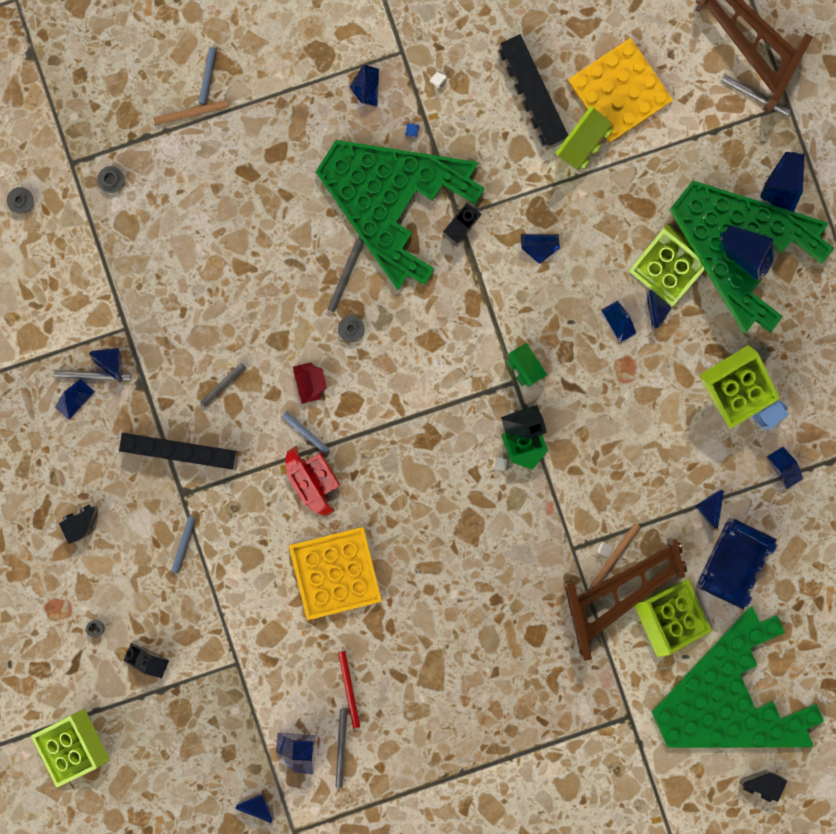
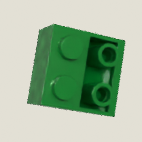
M527 343L511 351L506 356L508 367L511 371L515 369L518 374L516 379L522 387L525 385L526 388H529L547 376V373Z

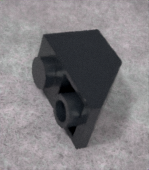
M466 203L443 231L442 236L458 247L482 214Z
M537 405L501 417L505 433L527 439L547 433L544 419Z
M87 505L79 509L81 513L76 515L71 513L62 518L63 521L59 525L68 544L75 543L90 535L98 512L97 506L91 507V505Z
M130 643L123 660L142 673L158 678L163 677L169 660L160 654L134 643Z
M763 770L740 779L739 783L744 786L743 790L751 794L757 792L761 794L760 798L768 802H772V800L778 802L787 784V780L773 772Z

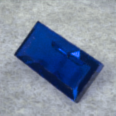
M363 65L349 86L362 104L378 106L379 69Z
M521 234V249L540 264L560 249L559 234Z
M653 290L646 292L652 330H656L671 310V307Z
M618 300L601 310L619 343L637 334L630 315Z
M79 379L63 392L55 408L70 420L95 391L82 379Z
M716 490L695 505L711 528L718 529L724 495L723 490Z

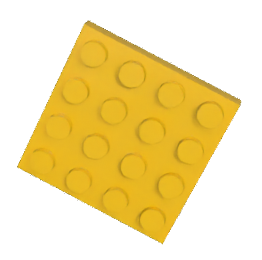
M631 38L567 80L587 110L592 106L613 123L612 129L614 130L607 138L609 143L673 101Z
M364 527L289 545L307 620L382 602Z

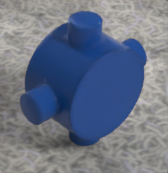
M407 123L406 133L404 134L406 136H414L415 138L418 137L419 125Z

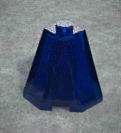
M785 152L765 182L760 198L764 201L767 200L770 205L794 212L803 193L805 154Z
M729 225L720 237L722 250L754 279L759 280L761 276H766L774 261L773 238Z
M277 733L276 753L294 773L314 774L316 735Z

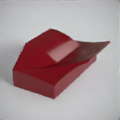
M312 362L293 366L301 404L321 400V394L327 389L323 369L314 366Z

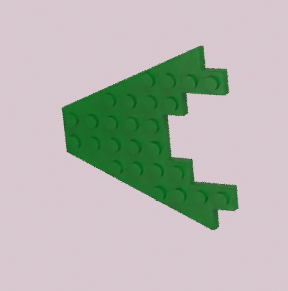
M341 140L334 141L315 171L397 290L401 288L407 276L425 285L434 271L433 267L403 249L412 232L397 223L416 191L433 201L443 185L475 205L485 190L484 187L470 179L478 165L475 161Z
M693 180L669 209L744 334L754 322H757L770 333L783 317L752 293L763 278L748 266L765 243L782 254L792 241L820 264L827 259L834 247L820 237L828 225L825 221Z
M749 606L651 711L667 748L814 746L807 729L824 722L816 703L780 718L773 701L755 708L741 676V673L758 666L750 648L785 633L778 615L759 622L753 606Z

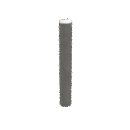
M240 363L200 403L206 407L246 367Z

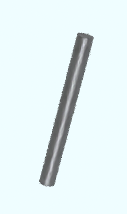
M725 74L721 79L723 83L765 105L768 100L766 96ZM779 103L773 108V110L786 117L791 112L790 109Z
M356 239L327 310L335 311L363 241Z
M54 370V378L131 381V373Z
M340 709L335 784V787L339 788L343 787L347 709Z

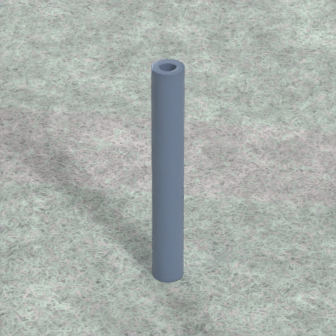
M209 47L199 97V104L206 105L217 50L213 47Z
M287 411L283 414L282 418L322 453L326 454L330 450Z
M188 516L171 572L179 573L196 518Z

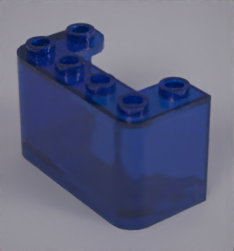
M729 518L706 562L696 588L744 610L752 600L748 590L749 588L752 589L756 583L755 575L757 571L762 570L765 563L764 557L769 554L772 555L776 550L777 544L775 542L777 539L736 519Z

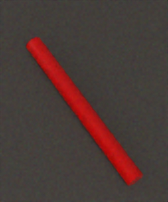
M340 651L338 655L353 728H358L361 726L346 651Z

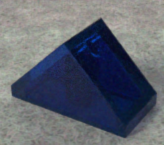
M119 348L94 350L89 353L94 364L119 383L123 381L122 355Z
M783 446L766 456L786 489L803 479L797 461Z
M264 791L239 801L235 808L269 823H272L274 818Z

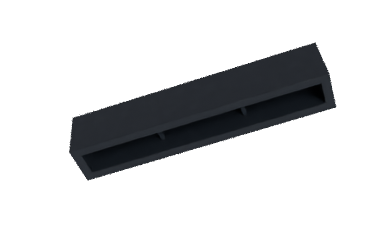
M521 34L500 43L498 55L501 61L505 60L507 64L506 72L509 78L513 77L516 83L514 84V89L517 95L521 94L524 100L522 102L525 112L529 111L532 117L530 122L533 129H537L540 134L538 139L541 146H545L549 150L562 144L568 137V133Z
M128 433L121 434L119 452L236 470L239 452Z

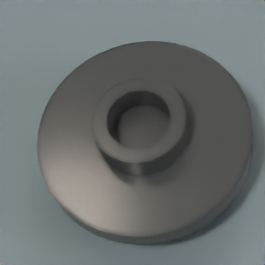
M107 166L99 172L97 182L103 191L115 193L123 187L124 175L117 167Z
M17 187L9 192L7 205L14 213L24 214L33 207L34 197L28 189Z
M346 316L338 324V333L344 341L356 342L364 334V324L356 316Z

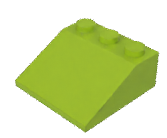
M590 106L555 154L576 170H584L590 162L588 158L591 154H596L601 148L600 142L603 138L607 139L613 132V123L594 107Z
M667 223L630 268L629 272L673 307L705 269L686 237Z
M749 345L698 375L729 429L780 399L758 352Z
M685 579L652 594L634 606L657 657L671 655L712 632L689 579Z
M85 708L31 736L56 788L110 761Z

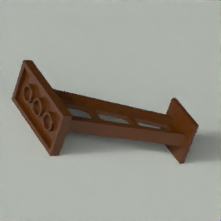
M696 0L695 3L698 6L695 11L699 12L702 5L705 4L770 89L771 94L762 109L769 113L779 102L813 36L806 33L794 49L743 0H725L735 10L733 18L727 15L716 0ZM738 16H741L757 32V38L753 44L749 42L736 26L735 21ZM760 39L765 40L781 56L782 64L777 72H774L758 53L757 44Z
M668 538L669 546L577 595L573 581L564 582L580 656L584 661L592 659L588 643L591 639L676 574L680 578L685 577L687 566L685 561L681 560L680 553H683L681 543L677 542V539ZM668 559L669 566L647 582L645 572ZM636 576H640L642 580L641 587L624 600L619 601L618 587ZM610 592L613 593L614 606L598 619L589 623L586 607Z

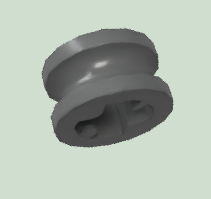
M100 620L90 621L86 626V633L93 638L99 637L104 632V624ZM93 623L100 627V631H97L98 634H94V631L90 629L94 626Z

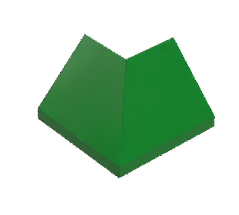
M508 433L501 435L510 461L533 470L548 452L542 435L530 439Z

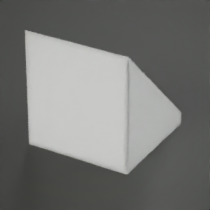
M437 72L430 82L440 88L447 76Z
M496 457L494 469L506 471L508 459Z
M601 542L597 553L609 558L613 546Z

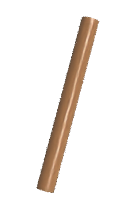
M227 100L154 117L153 119L155 125L228 108L229 104Z
M633 524L590 586L594 587L604 580L641 528L639 525Z

